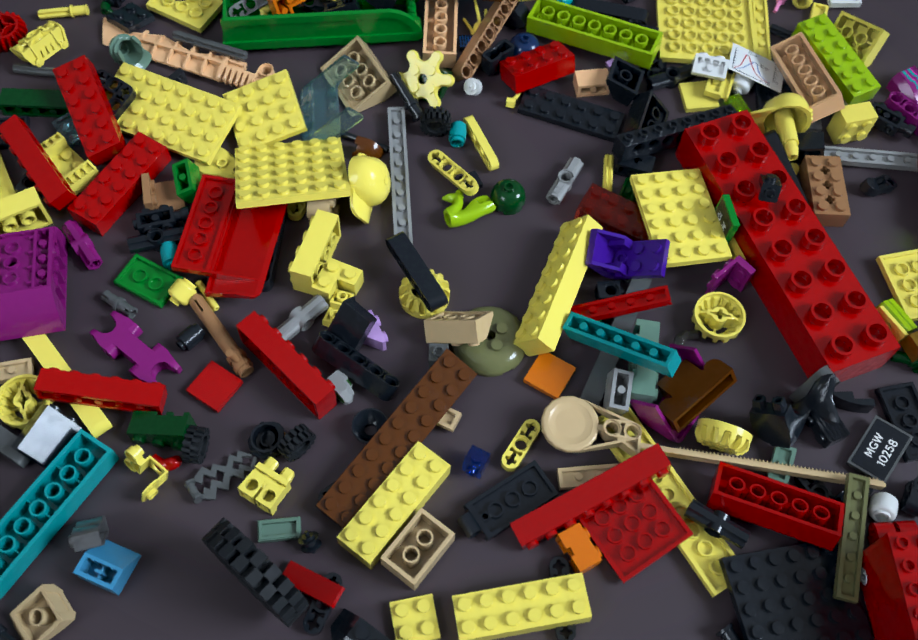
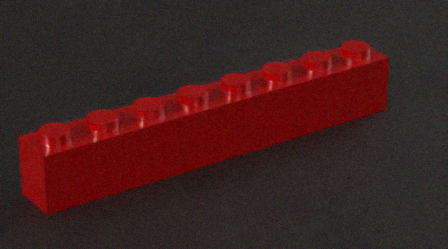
M656 443L511 522L510 526L522 549L527 548L531 550L537 547L542 539L546 538L549 540L557 536V531L564 527L568 529L577 524V520L592 517L595 514V510L601 507L606 509L613 505V501L621 497V499L630 496L633 493L632 490L637 487L643 489L651 484L650 480L656 477L658 479L665 477L670 473L668 470L671 469L672 464L659 443Z

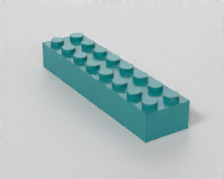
M83 429L76 433L0 520V599L3 598L120 459L111 448Z

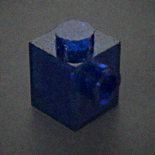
M472 445L463 461L462 470L472 477L481 479L490 461L491 453Z

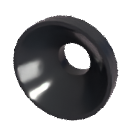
M375 408L361 410L352 420L351 426L355 438L359 442L367 444L374 435H367L365 428L367 426H375L378 431L386 422L387 417L383 412Z

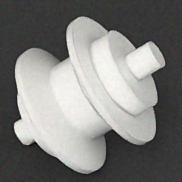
M475 78L467 79L464 83L465 93L472 96L479 95L482 91V83Z

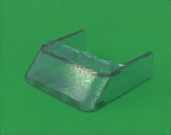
M342 55L301 90L300 108L308 130L302 133L303 141H309L313 138L323 140L332 136L338 138L364 119L363 114L350 107L339 113V84L359 67V63L347 55Z

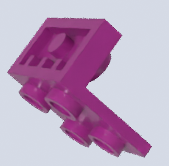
M740 255L734 260L731 258L724 264L722 270L717 269L711 275L712 279L706 285L707 290L705 294L715 291L725 281H728L733 288L741 293L746 289L756 269Z

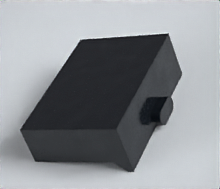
M353 296L343 301L327 331L359 351L377 318L357 303Z

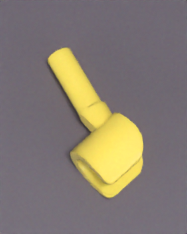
M521 93L515 94L513 98L507 97L505 107L515 108L516 101Z

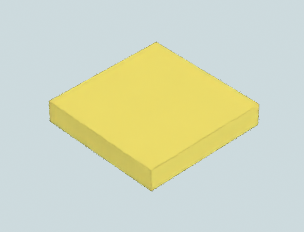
M708 80L679 83L678 89L686 113L707 111L720 107L718 99L703 95Z

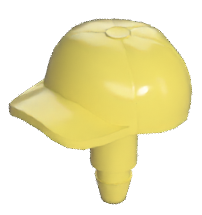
M790 92L782 93L768 100L763 109L749 112L763 134L773 129L776 131L789 161H794L798 158L799 139L797 133H805L813 121V109L809 108L807 101L802 96Z
M358 153L357 156L351 158L348 166L347 175L351 191L350 208L355 217L364 224H369L372 207L386 200L390 192L391 180L387 166L380 159L367 156L364 153Z

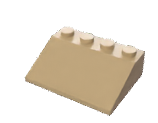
M356 36L320 68L352 116L386 101L397 92L385 69L369 46L359 36Z

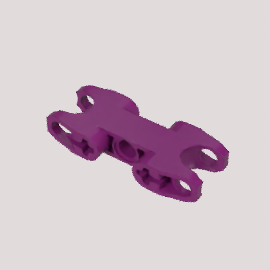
M116 311L110 313L116 323L113 331L101 333L96 329H92L89 332L103 352L114 360L122 354L134 365L128 372L135 379H139L142 382H157L156 376L162 370L169 369L177 374L183 371L170 352L160 343H157L150 349L138 339L143 334L142 329L129 317Z

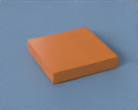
M551 353L539 354L523 382L555 400L564 391L576 371V367Z

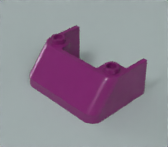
M670 343L668 347L676 349L682 361L686 359L699 369H704L705 363L697 348ZM664 397L658 405L634 399L630 400V404L642 423L668 440L677 443L684 440L699 417L698 415L683 430L677 433L670 427L659 408L660 403L665 399Z

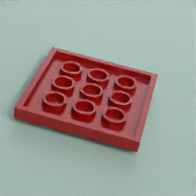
M653 479L650 480L651 484L645 488L640 489L637 487L632 490L633 493L624 499H621V497L617 498L610 507L606 509L601 507L595 510V514L592 517L578 520L583 527L587 528L591 539L623 584L693 536V532Z

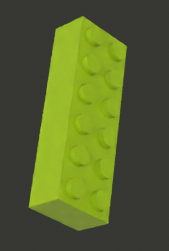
M824 13L798 23L791 36L800 32L804 34L841 91L843 100L845 99L846 103L851 105L873 99L881 85L827 15Z

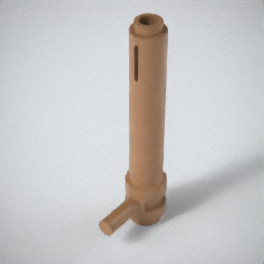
M198 293L194 294L189 300V304L227 357L226 361L233 367L236 375H239L241 378L249 376L254 371L252 361L247 358L245 351L239 348L204 297Z

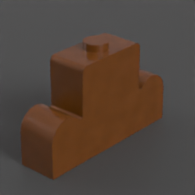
M685 359L680 363L673 378L664 376L657 383L665 398L660 403L659 408L670 427L679 433L736 383L737 378L733 368L719 359H711L704 364V369L701 370Z

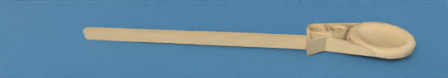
M561 396L552 400L544 409L541 417V431L546 441L555 449L565 453H581L619 447L633 457L653 446V444L641 443L642 428L636 422L575 396ZM596 412L608 418L603 425L599 424ZM606 428H612L615 434L607 432ZM626 431H632L635 437H630ZM598 433H600L601 439L607 442L592 445V443L596 440ZM660 446L668 457L718 465L721 461L744 469L844 485L846 480V474L836 473V471L829 472L827 470L825 472V469L822 471L821 469L817 470V468L815 470L813 468L810 469V467L806 469V466L803 468L802 466L798 467V465L796 467L795 465L791 466V464L787 466V463L783 465V463L780 464L778 462L776 464V462L772 463V461L768 463V460L766 462L760 459L757 461V459L753 460V458L749 459V457L742 459L741 456L738 458V456L734 457V455L730 456V454L723 456L722 453L720 455L719 453L715 454V452L712 454L711 451L704 453V451L700 452V450L696 451V449L693 451L692 448L685 450V448L681 449V446L679 449ZM874 477L870 478L869 488L882 490L886 487L884 481H880L878 478L874 479Z

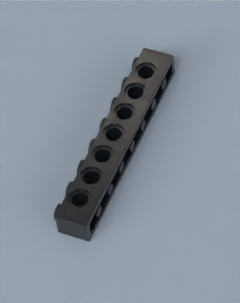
M729 104L616 135L612 153L620 162H625L678 147L685 128L728 116L738 111Z

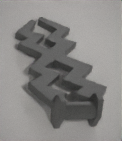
M237 451V456L229 454L226 466L212 464L211 470L201 467L193 479L185 481L184 486L188 489L193 502L196 504L203 500L216 501L217 489L229 491L231 477L244 479V472L250 473L256 468L257 457L253 458L249 467L242 465V458H252V454ZM234 462L240 463L238 470L233 468ZM217 471L224 473L223 482L211 479L210 489L204 487L203 494L195 486L196 483L203 485L204 476L216 479Z

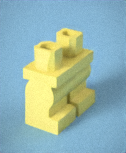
M269 457L263 464L258 462L255 466L256 468L239 485L238 491L240 496L254 505L257 504V507L273 516L279 503L291 490L290 483L295 474L288 467H285L280 474L276 473L275 470L279 466V462Z

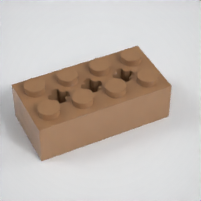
M805 155L799 165L801 187L809 206L822 226L843 227L851 213L840 157Z

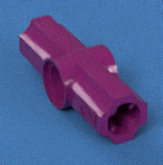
M76 220L65 222L62 230L69 239V243L77 256L81 257L88 270L100 268L103 260L95 250V246L87 233L83 232Z

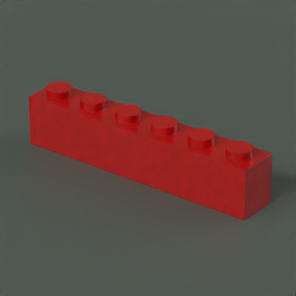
M14 114L0 125V132L2 133L0 137L5 143L10 145L8 149L14 156L19 158L17 162L22 168L27 170V177L36 183L34 187L40 194L44 195L45 198L43 200L49 207L53 206L60 211L77 198L37 138L21 118Z
M54 367L40 369L33 389L38 399L131 412L134 410L158 412L157 415H162L168 395L166 386L160 382L148 383L142 382L139 379H122L118 376L105 377L97 373L84 374L75 370L62 371Z

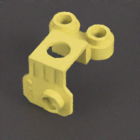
M139 445L130 446L124 451L127 457L124 463L131 471L141 474L145 469L151 467L160 475L158 479H155L142 492V502H145L147 499L152 500L158 493L157 489L168 479V470L150 455L144 459L142 456L144 451Z

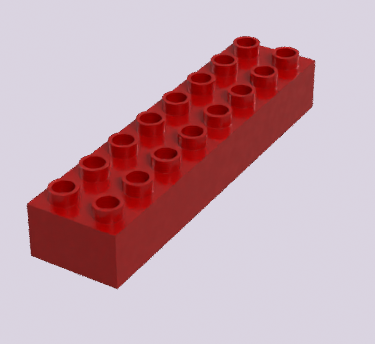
M748 110L685 128L675 156L684 170L700 169L714 208H716L722 195H730L740 223L734 238L746 258L745 261L756 269L750 282L807 378L809 379L816 371L826 365L841 382L882 367L901 348L900 344ZM760 174H774L779 177L782 188L777 203L758 200L761 189L758 182Z

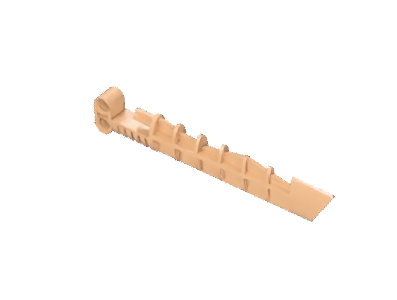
M104 17L103 45L109 46L113 37L118 34L128 33L111 24ZM145 30L143 33L133 32L128 34L130 36L134 35L140 40L144 50H147L152 55L151 60L174 68H181L184 71L220 83L224 82V84H229L232 87L240 88L275 74L273 66L269 63L260 65L256 73L246 71V62L229 56L216 55V52L210 51L208 54L199 53V47L196 46L188 50L182 46L183 42H174L165 35L149 34V30Z

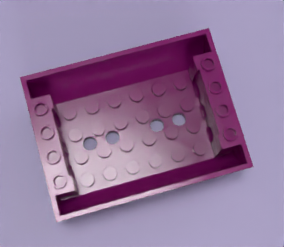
M56 226L0 234V341L66 331L68 241L62 231Z

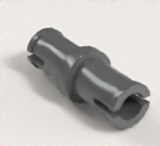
M109 290L102 293L106 298L101 296V300L112 306V309L116 312H121L130 319L136 316L132 311L138 313V309L127 303L123 297H118Z

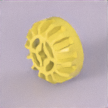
M430 269L446 294L449 304L450 290L448 281L444 280L441 273L435 274L434 270ZM407 277L402 279L401 286L399 287V300L402 308L409 315L419 319H427L447 308L448 304L430 312L417 292L416 296L412 293L411 289L414 288Z
M710 292L703 295L697 301L691 318L692 322L695 323L694 329L697 332L701 331L704 339L710 337L714 343L718 340L726 343L730 339H735L741 332L746 322V313L742 304L732 295L724 292ZM703 323L707 324L711 329H713V332L709 331ZM728 328L723 333H716V330Z
M33 374L18 375L9 379L0 387V419L10 428L23 430L39 406L53 404L54 401L51 400L37 402L32 394H35L33 389L38 376ZM20 411L24 419L19 418L16 412Z
M709 418L698 419L694 432L697 442L703 446L736 456H742L749 451L753 438L751 433L740 427Z

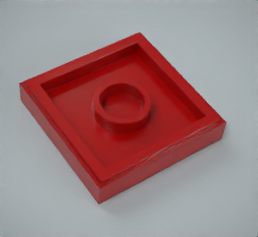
M211 360L186 389V392L219 413L242 386L243 380Z

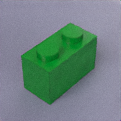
M186 158L172 164L177 196L190 204L194 201L201 177L199 167Z

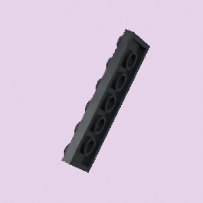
M534 87L525 91L517 112L613 143L625 113L540 87Z

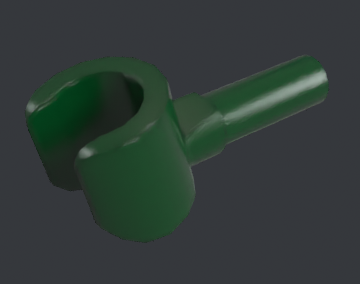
M103 1L100 8L103 15L113 12L108 2Z

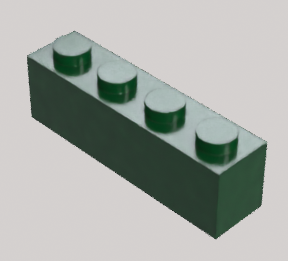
M2 88L0 110L4 116L16 114L17 116L29 115V117L71 118L61 90Z

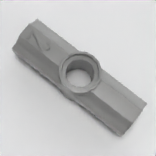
M570 157L563 170L558 173L556 181L546 195L549 203L560 205L566 193L571 190L574 180L584 165L579 158Z
M317 294L304 306L294 308L289 314V318L277 327L282 334L281 337L285 341H290L300 331L308 330L313 325L314 319L329 308L325 299Z

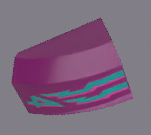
M913 65L904 71L898 72L891 78L886 88L890 93L893 91L902 93L918 105V68Z

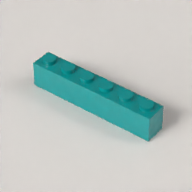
M572 311L562 327L567 336L572 340L673 378L682 361L676 349Z

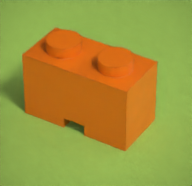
M580 522L557 534L555 540L563 554H569L571 558L569 564L574 573L582 572L584 574L600 564L602 554L599 548L592 544L589 531L586 527H582Z

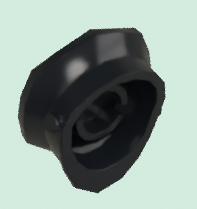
M273 421L260 422L252 430L247 440L252 455L267 460L269 457L275 459L281 455L277 448L286 432L280 423Z

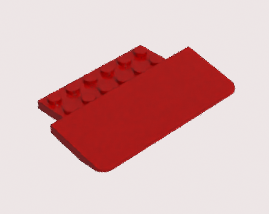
M203 174L171 264L172 270L209 276L204 292L206 297L257 298L262 293L288 203L237 209L235 203V179Z

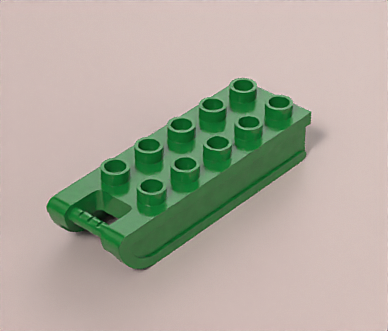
M223 0V17L220 23L223 31V44L244 51L251 49L276 50L288 47L311 48L324 45L344 46L356 36H359L365 43L370 44L416 41L423 38L422 22L420 17L417 16L416 2L419 0H397L395 5L406 4V12L396 9H376L365 0H361L362 10L306 13L302 9L292 7L294 14L272 15L269 12V15H260V11L257 9L247 16L239 15L240 11L244 9L241 3L242 7L236 10L233 8V15H238L236 17L229 16V8L240 0ZM247 0V7L254 8L255 1ZM307 2V3H306V5H312V4H313V2Z

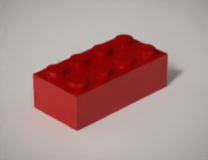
M552 41L544 46H538L533 50L525 51L519 55L507 57L505 60L499 61L501 79L518 94L574 73L575 55L561 42Z

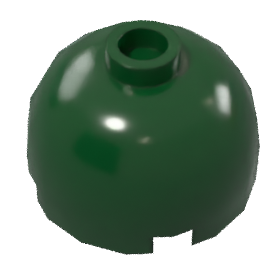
M503 179L493 186L490 199L496 206L495 211L503 212V215H514L522 210L526 194L525 189L518 181Z

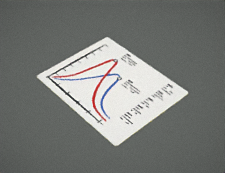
M733 43L728 69L781 93L783 76L775 62Z

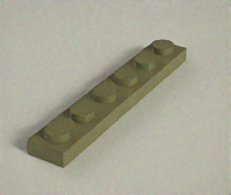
M849 472L846 474L843 499L845 507L842 534L838 545L833 598L856 604L859 598L870 478Z

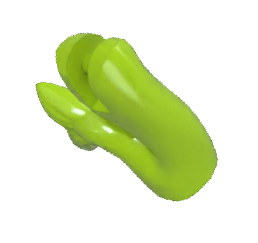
M460 189L455 193H449L442 197V200L452 203L443 211L445 222L449 228L469 224L484 215L494 212L496 209L495 204L487 195L476 197L463 210L464 193Z

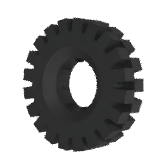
M222 518L201 538L219 561L287 627H290L310 606L302 593L282 574V571L247 536L225 518Z

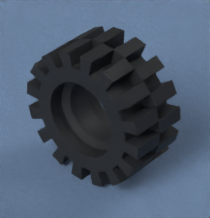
M430 106V109L425 108V111L423 110L420 114L421 131L425 135L429 134L430 137L432 135H435V137L447 135L451 129V114L448 110L445 111L443 107L439 109V106H436V108Z
M301 423L284 435V438L280 440L281 443L278 444L277 450L288 462L296 461L297 458H301L302 454L307 453L306 451L311 448V445L315 442L314 440H316V435L304 423Z
M190 425L182 442V461L201 465L204 462V458H206V452H208L210 430L207 427Z

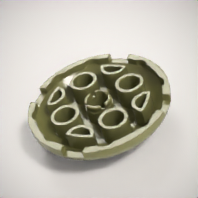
M482 306L470 310L493 311V318L487 336H492L493 340L485 339L478 346H468V344L464 343L460 346H451L452 352L479 376L496 377L503 375V373L511 369H515L525 356V352L514 345L515 334L521 326L519 319L509 311L494 306Z

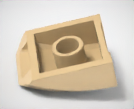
M55 584L40 585L10 613L13 626L21 640H50L72 623L76 616V612L65 597L63 590Z

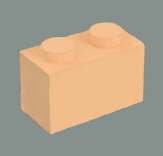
M608 68L575 71L573 86L576 98L609 95L610 91L606 83L609 73Z

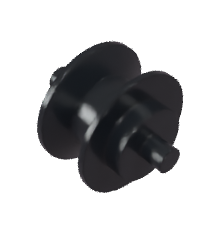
M306 530L299 537L298 543L302 545L301 551L303 553L314 554L321 547L322 542L318 539V532Z

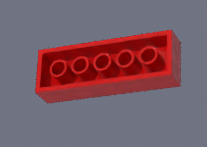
M82 55L53 69V73L86 156L98 166L113 159L124 148L126 142L116 117L112 112L113 110L94 64L85 55Z
M138 131L68 206L67 209L72 218L103 237L143 192L141 174L149 173L151 180H153L172 160L168 148Z
M253 311L236 325L242 343L319 420L337 405V394L334 390V384L329 379L325 380L321 376L320 370L316 366L312 367L303 353L298 354L294 350V345L289 340L285 341L281 337L280 331L276 327L272 328L264 315H258Z
M720 461L713 476L706 506L832 551L841 538L845 503Z

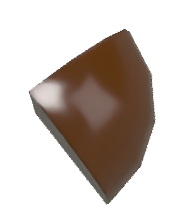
M357 135L354 143L357 144L355 152H352V157L357 156L358 153H364L367 156L381 159L384 151L380 145L368 138Z

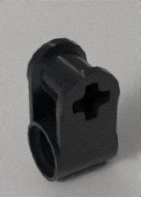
M918 477L906 483L899 505L901 511L918 517Z

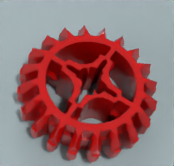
M0 11V53L3 50L8 52L10 47L17 45L18 41L25 38L28 34L25 21L14 12L9 13L6 11L2 13Z

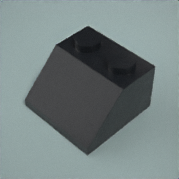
M615 56L606 78L612 98L628 107L638 93L645 71Z

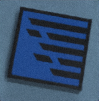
M458 35L460 52L464 51L473 35Z

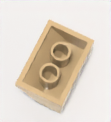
M442 311L424 320L426 343H451V346H460L464 343L468 344V346H478L480 342L487 339L493 311Z

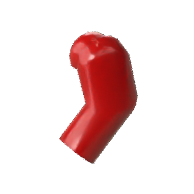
M158 454L152 456L168 472L177 469L182 464V459L178 455L163 459Z

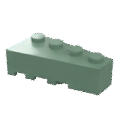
M637 319L632 334L659 343L660 322ZM628 361V371L634 372L630 400L634 399L653 403V400L656 401L658 396V389H655L658 382V373Z

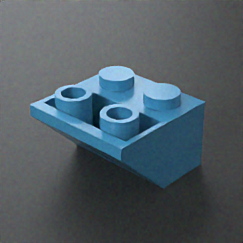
M106 539L104 546L88 549L83 554L73 573L80 579L119 596L142 555Z

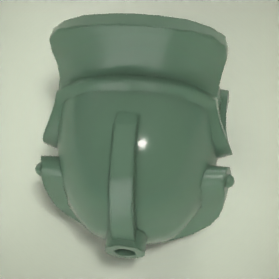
M118 34L109 43V53L114 62L119 65L125 62L145 70L152 59L150 52L144 50L141 45L142 43L134 35Z

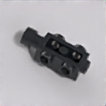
M874 102L872 105L878 115V119L873 127L894 137L898 131L909 139L917 128L912 124L904 123L905 117H903L902 113L888 109L886 104Z
M160 205L155 210L141 209L140 213H135L136 219H132L134 229L138 230L140 235L148 233L152 228L165 230L178 227V221H187L190 212L189 207H181V210L174 211L173 206Z

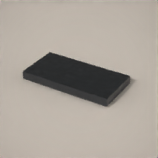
M907 382L877 388L874 391L887 422L913 436L902 455L904 462L918 461V392L914 383Z

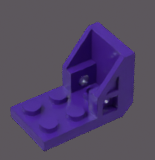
M591 229L585 265L605 278L615 280L664 278L670 241L667 239L632 241L625 235L601 229Z

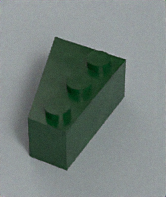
M133 411L126 434L133 443L139 445L150 443L158 448L168 446L174 450L181 451L183 447L182 442L185 439L184 435L187 434V428L190 425L197 426L190 412H184L183 416H174V412H167L166 415H157L158 412Z

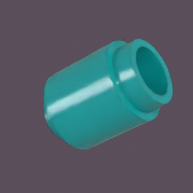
M455 121L451 123L449 142L451 146L460 148L466 142L467 125L462 121Z
M166 241L161 244L160 248L163 267L172 270L171 264L178 247L174 241Z

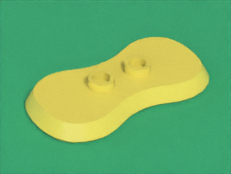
M222 147L218 150L210 166L197 161L194 162L199 167L200 177L206 174L235 179V157Z

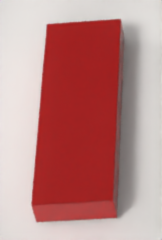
M290 560L283 572L300 592L333 609L345 590L343 586Z

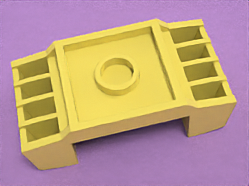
M56 132V134L41 143V146L75 195L81 193L99 174L97 168L88 159L84 161L69 147L65 137L59 132Z

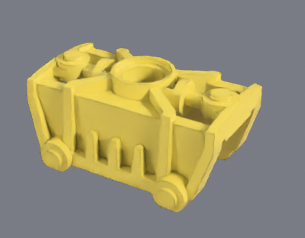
M48 20L45 25L38 26L37 29L29 32L25 38L19 40L17 45L9 49L22 61L41 67L44 65V61L59 50L69 47L61 24Z

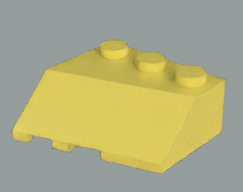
M841 11L834 23V26L866 67L872 64L890 35L884 29L844 11Z

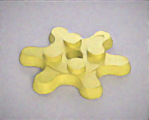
M409 50L406 58L410 67L405 73L399 72L401 78L414 98L418 100L426 99L429 106H433V108H436V106L440 107L439 89L441 87H451L455 83L454 76L440 72L439 65L444 59L443 53L434 51L431 57L424 61L420 59L417 51ZM423 74L427 77L425 84H421L419 81L420 76Z

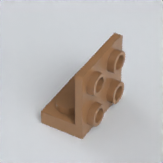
M149 173L141 174L145 208L155 210L160 205L173 206L174 211L181 210V207H186L185 201L176 194L174 180L155 183L154 179L151 180Z

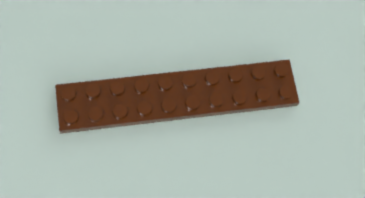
M446 349L315 506L344 529L418 441L423 442L476 377L477 373L449 349Z

